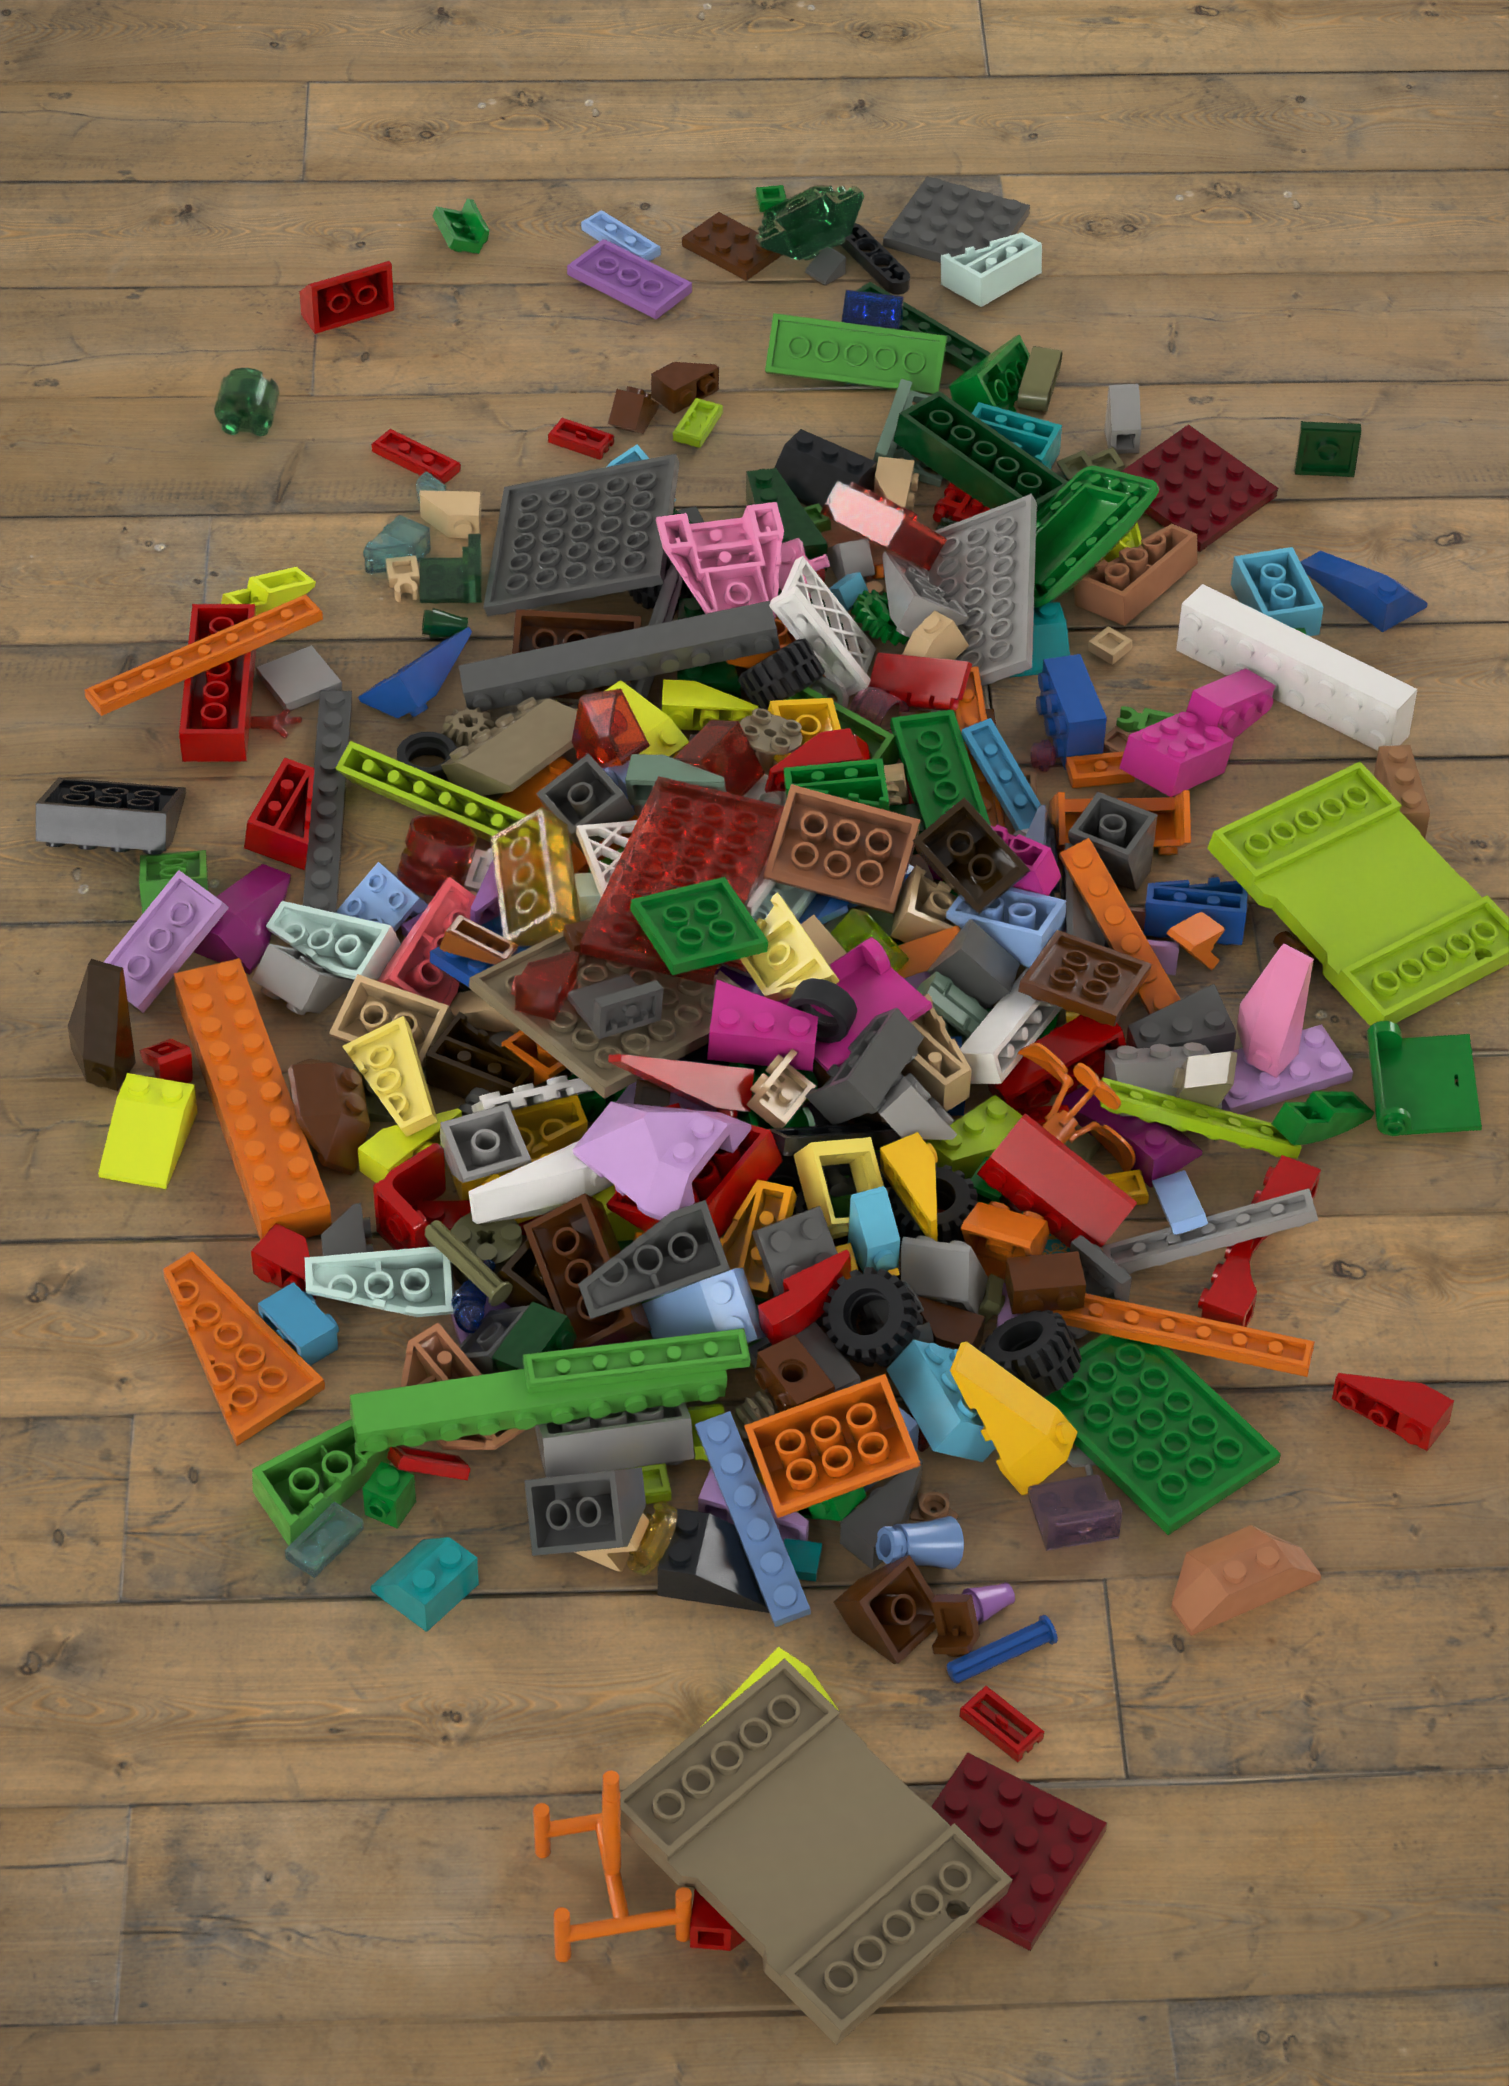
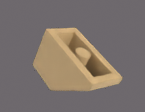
M420 490V515L423 520L448 538L480 539L481 492Z

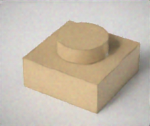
M1108 626L1089 641L1088 651L1113 665L1132 650L1133 640Z

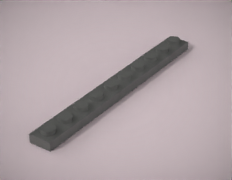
M338 690L320 691L309 844L303 906L336 913L338 907L347 778L335 768L350 742L352 691Z

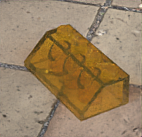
M541 807L490 837L504 938L519 946H534L564 931L565 924L581 921L568 825Z

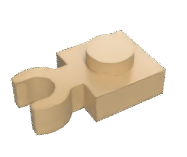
M416 556L386 558L389 588H394L396 601H401V594L411 593L413 600H417L420 575Z

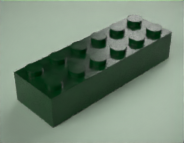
M940 391L899 413L893 441L973 499L981 502L984 507L987 506L993 509L1032 494L1037 502L1038 512L1068 482Z

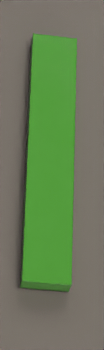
M744 1328L523 1355L528 1393L750 1367L751 1362Z

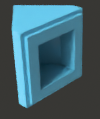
M861 572L847 574L829 588L847 612L853 608L852 605L858 595H862L864 590L868 591Z

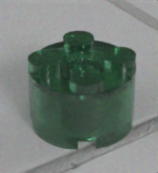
M236 368L231 370L228 376L222 378L214 412L217 420L222 424V430L225 433L235 435L240 431L252 432L257 436L267 435L269 428L273 424L280 393L278 385L272 378L269 381L262 377L263 372L252 368Z

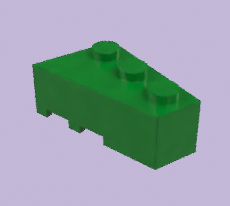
M883 758L784 768L786 799L792 784L890 811Z

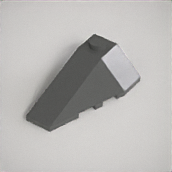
M706 1200L670 1212L578 1284L590 1319L679 1290L730 1270Z

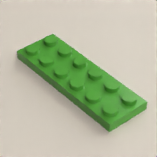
M773 313L765 372L897 390L900 380L904 379L912 382L910 390L932 395L940 391L947 336Z

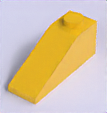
M916 1132L880 1147L881 1172L925 1236L938 1241L935 1163L938 1162V1156L931 1143L926 1144L921 1135Z

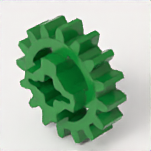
M864 590L862 595H858L852 605L851 614L856 616L855 622L863 625L861 627L862 631H870L868 634L872 638L878 640L880 637L882 643H886L889 640L894 646H897L898 642L905 645L909 641V637L900 634L896 630L897 627L889 614L886 592L879 595L876 590H872L871 593Z

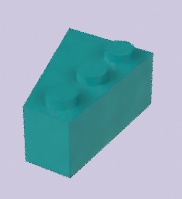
M978 402L972 412L978 419L1046 467L1052 468L1060 454L1062 425Z

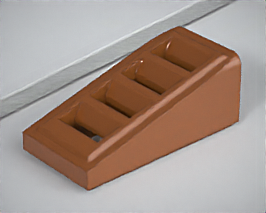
M458 915L446 930L439 949L451 954L496 965L514 956L519 945L462 915Z

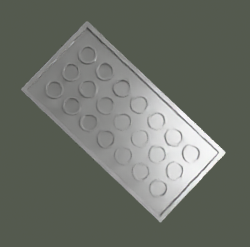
M1032 494L922 535L920 570L930 578L928 582L946 592L943 598L948 603L950 600L956 601L968 616L966 623L957 627L969 646L955 660L970 662L972 667L978 666L982 686L993 684L998 680L1023 673L1032 668L1037 502Z

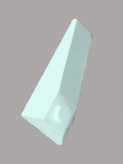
M281 901L266 925L268 931L331 974L355 980L357 974L370 979H378L387 963L401 945L391 925Z
M435 1246L305 1258L307 1294L414 1317L454 1314L453 1264Z

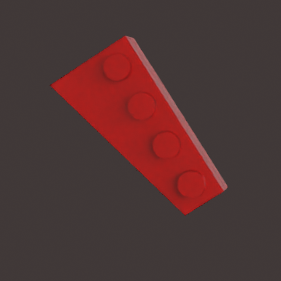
M1079 1015L1063 1026L1054 1028L1048 1035L1034 1042L1048 1048L1067 1067V1074L1072 1078L1074 1084L1068 1088L1065 1096L1075 1091L1077 1086L1081 1084L1073 1072L1074 1067L1078 1063L1087 1065L1101 1080L1104 1077L1105 1050H1115L1120 1046H1126L1123 1030L1118 1023L1113 1027L1108 1024L1098 1023L1094 1019ZM1024 1056L1001 1084H988L989 1091L993 1096L996 1095L1016 1111L1019 1108L1040 1107L1049 1103L1052 1095L1058 1094L1063 1086L1048 1071Z

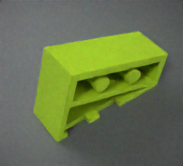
M994 1095L950 1125L957 1133L953 1140L928 1139L926 1144L931 1143L937 1153V1167L943 1168L944 1165L952 1166V1171L960 1170L965 1173V1179H971L986 1156L990 1157L1022 1115Z

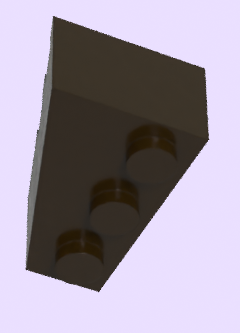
M461 1012L456 1015L425 1055L426 1083L464 1099L474 1088H483L491 1093L499 1091L500 1096L514 1093V1087L530 1083L534 1085V1069L505 1046L500 1048L489 1039V1034L485 1030H477L467 1022V1016Z

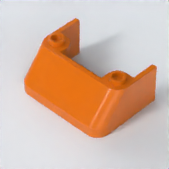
M1183 790L1175 797L1116 798L1158 815L1153 848L1158 849V855H1176L1179 848H1184L1191 843L1190 790ZM1058 792L1049 801V813L1055 824L1058 851H1064L1065 843H1070L1068 838L1069 830L1093 798L1065 799V792Z

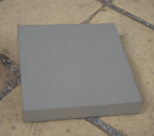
M312 645L256 667L258 678L286 712L318 700L320 698V691L342 690V681Z

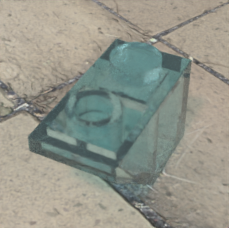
M398 515L390 524L383 528L378 536L366 544L363 551L365 572L369 574L386 572V558L416 556L418 564L431 551L430 528Z

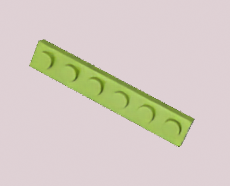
M1102 1077L1101 1081H1104L1113 1089L1121 1101V1106L1117 1110L1107 1107L1100 1101L1101 1107L1111 1113L1129 1114L1148 1123L1159 1122L1170 1125L1178 1131L1184 1132L1188 1130L1203 1134L1211 1140L1222 1139L1236 1143L1245 1149L1255 1148L1267 1151L1279 1158L1283 1155L1297 1160L1302 1149L1301 1145L1290 1143L1271 1122Z

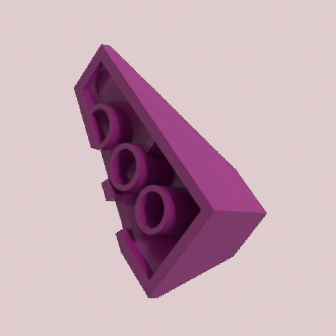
M261 864L216 897L229 908L193 952L219 963L240 958L245 973L250 975L260 963L270 944L272 933L268 931L266 925L281 901L285 900L291 881V874Z
M1084 1085L1065 1096L1061 1105H1068L1071 1110L1089 1089ZM1095 1095L1074 1116L1081 1127L1094 1121L1101 1126L1108 1125L1130 1144L1135 1153L1136 1160L1131 1171L1140 1170L1144 1182L1150 1188L1153 1187L1152 1180L1171 1175L1202 1155L1203 1150L1181 1131L1159 1122L1148 1123L1136 1116H1120V1114L1111 1113L1101 1107L1100 1100Z

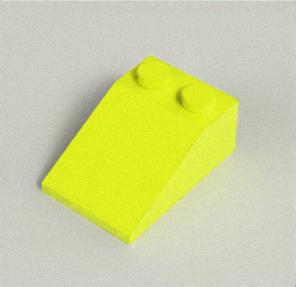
M622 680L576 709L600 720L602 726L589 736L607 759L629 748L637 750L633 754L666 755L673 758L676 752H683L689 744V740L667 714Z
M127 1073L116 1099L98 1172L99 1178L167 1189L198 1113L194 1084Z

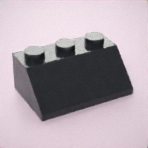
M802 429L784 444L774 467L779 471L801 504L806 506L820 504L828 516L842 522L874 491L876 461Z

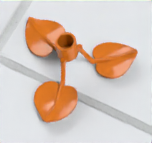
M1032 1043L1023 1047L1017 1054L1035 1062L1063 1084L1050 1113L1045 1117L1047 1122L1042 1127L1063 1144L1067 1141L1073 1143L1077 1137L1090 1131L1116 1158L1123 1172L1130 1171L1136 1160L1134 1150L1108 1125L1101 1126L1099 1123L1092 1121L1090 1124L1075 1130L1078 1123L1074 1116L1093 1095L1113 1110H1117L1121 1106V1101L1113 1089L1104 1081L1099 1080L1098 1075L1087 1065L1078 1063L1073 1069L1074 1075L1089 1090L1069 1113L1065 1110L1057 1113L1068 1088L1074 1084L1072 1078L1067 1074V1067L1057 1056L1040 1043Z

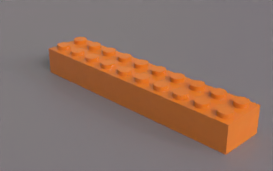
M240 958L174 973L177 1004L260 1240L276 1223L306 1238L322 1234L332 1225L330 1202L306 1137L296 1121L294 1104Z

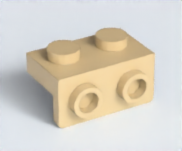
M791 1049L785 1058L778 1054L765 1070L770 1076L768 1077L763 1073L750 1089L755 1095L748 1102L747 1106L774 1128H783L806 1100L805 1096L808 1092L816 1087V1085L789 1064L797 1054L794 1049Z

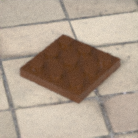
M1056 930L1020 980L1018 992L1026 994L1035 1000L1056 1005L1068 1012H1075L1089 1017L1098 1023L1114 1027L1149 976L1152 964Z

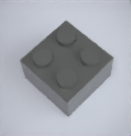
M589 753L536 793L548 814L583 854L584 852L576 835L578 825L628 821L636 814L622 790ZM599 836L588 837L598 843L604 839Z

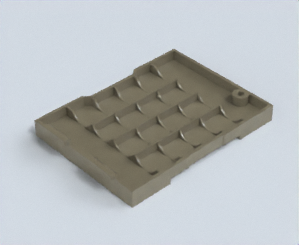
M784 1658L620 1793L621 1828L678 1886L695 1888L763 1957L764 1973L838 2045L1007 1894L1012 1879L955 1823L950 1826L925 1800H921L867 1748V1744L839 1718L840 1712ZM956 1914L958 1918L952 1919L949 1915Z

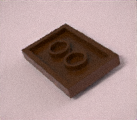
M720 212L682 237V247L745 281L783 255V245Z

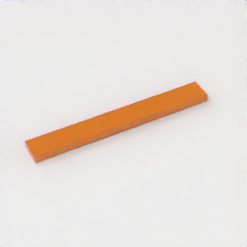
M305 594L84 690L85 698L103 716L323 620V613Z
M1085 1293L1084 1308L1053 1311V1313H1058L1062 1316L1066 1325L1086 1329L1087 1331L1304 1377L1308 1376L1315 1341Z

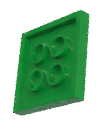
M726 877L631 899L630 911L672 975L764 953L768 950L769 941Z

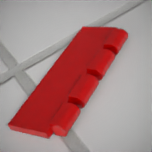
M877 652L870 677L871 681L867 688L869 689L868 700L874 703L936 710L953 709L956 711L959 700L963 699L972 663Z

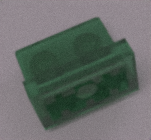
M468 534V546L462 547V557L420 559V603H482L481 534Z

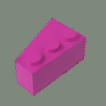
M1245 668L1193 690L1186 712L1195 714L1198 720L1209 726L1222 729L1224 734L1235 739L1270 710L1274 701L1272 696L1276 685Z

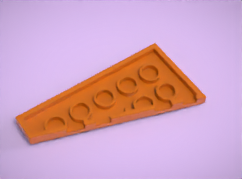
M193 1251L163 1269L164 1279L236 1446L325 1389L324 1379Z

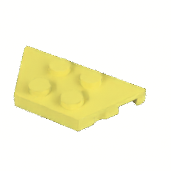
M777 892L770 900L774 906L765 920L759 918L756 922L769 941L767 952L740 958L741 962L763 995L774 1001L790 998L796 987L803 980L816 978L836 984L840 980L787 903Z

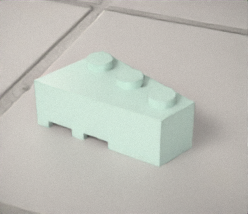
M1024 233L990 241L989 247L975 250L974 246L965 248V254L951 257L949 253L941 255V285L980 307L1042 273V243Z

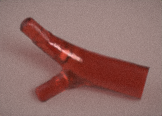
M286 708L280 714L273 716H251L250 727L251 729H272L285 739L288 737V733L282 726L301 723L302 717H287L290 714V710Z

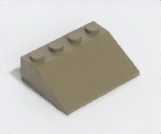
M531 697L517 705L519 710L515 713H508L495 721L496 726L494 728L483 730L473 736L472 740L474 742L469 746L464 745L449 754L451 758L443 763L441 767L450 783L481 796L512 792L600 728L602 724L600 720L550 698L535 700L534 697Z

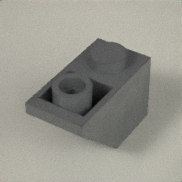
M361 1203L353 1204L321 1234L323 1256L374 1252L373 1244L366 1245L365 1239L372 1238L370 1217H363Z

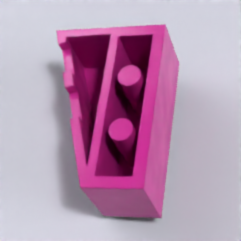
M716 979L707 1060L769 1066L778 1054L785 1058L790 1050L794 1049L797 1054L789 1064L795 1069L813 1071L818 1017Z

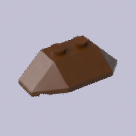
M306 1059L291 1065L288 1073L297 1123L308 1142L319 1153L317 1157L322 1166L352 1176L359 1162L358 1148L365 1143L370 1127L361 1073L332 1062Z

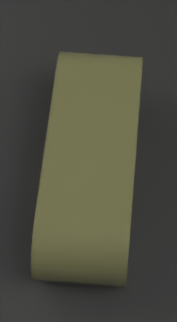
M1039 346L1032 347L1019 389L1018 408L1047 412L1061 368L1062 350Z

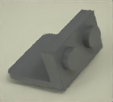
M1082 1235L1071 1241L1070 1252L1079 1251L1086 1281L1085 1293L1129 1302L1132 1277L1127 1270L1114 1263L1103 1253L1099 1246L1092 1244ZM1067 1325L1074 1339H1080L1090 1332L1086 1329Z

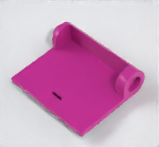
M873 937L868 938L829 964L840 980L836 984L847 991L854 999L857 1014L847 1036L841 1041L834 1043L816 1041L814 1059L826 1071L833 1064L840 1067L851 1054V1051L848 1049L850 1044L875 1016L898 1008L912 1022L933 1008L932 1003L891 967L885 950ZM790 998L777 1002L787 1005ZM811 1005L812 1008H814L818 1012L833 1017L832 1014H830L825 1009L818 1007L816 1005Z

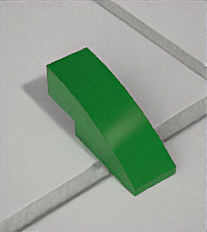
M1312 1091L1306 1102H1285L1271 1124L1293 1145H1305L1323 1141L1349 1131L1371 1119L1375 1112L1353 1092Z

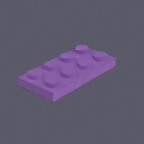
M602 239L567 265V275L654 319H658L692 293L691 282L605 239Z

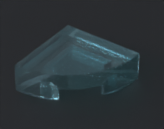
M426 471L416 482L418 502L420 503V490L446 491V485Z

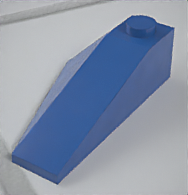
M1319 551L1300 561L1308 576L1381 632L1427 608L1428 603L1388 575L1329 553Z
M467 627L422 654L421 657L400 668L398 672L389 678L383 679L358 696L360 702L397 719L408 713L412 717L428 709L426 702L435 697L472 634V630L470 627Z

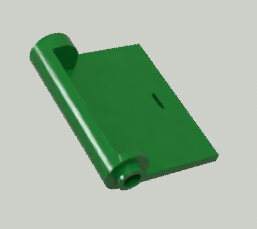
M1379 1021L1368 1028L1367 1041L1376 1123L1381 1133L1389 1136L1482 1130L1470 1034L1402 1038L1399 1025L1391 1021Z

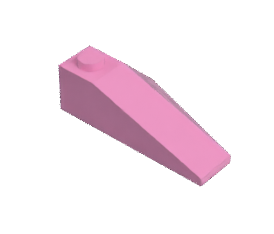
M1286 944L1279 948L1240 1003L1237 1030L1247 1063L1276 1078L1299 1053L1314 960Z

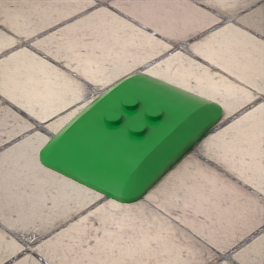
M1088 466L1080 470L1037 512L1034 608L1041 607L1071 590L1132 530L1159 493V486L1154 480L1100 466Z

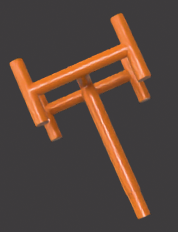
M607 1771L603 1774L602 1813L550 1821V1809L547 1804L538 1803L534 1806L535 1854L539 1858H546L550 1855L552 1837L596 1831L613 1914L611 1919L570 1925L569 1910L564 1907L557 1908L554 1911V1944L557 1961L567 1962L570 1960L571 1942L670 1925H675V1937L678 1941L687 1942L690 1940L692 1892L689 1888L681 1887L676 1891L675 1908L629 1915L620 1872L621 1794L619 1791V1774L617 1772Z

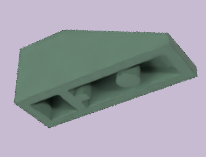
M631 754L625 779L628 801L631 805L727 807L724 777L666 755Z

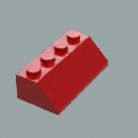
M1026 1113L977 1172V1175L984 1179L990 1187L999 1191L1019 1210L1041 1215L1047 1221L1050 1233L1069 1248L1071 1241L1080 1235L1092 1244L1102 1248L1137 1204L1134 1199Z

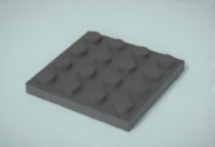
M927 176L884 235L883 246L941 263V255L949 253L951 257L965 254V248L974 246L975 250L989 247L990 241L1015 235L1029 216L1030 205Z

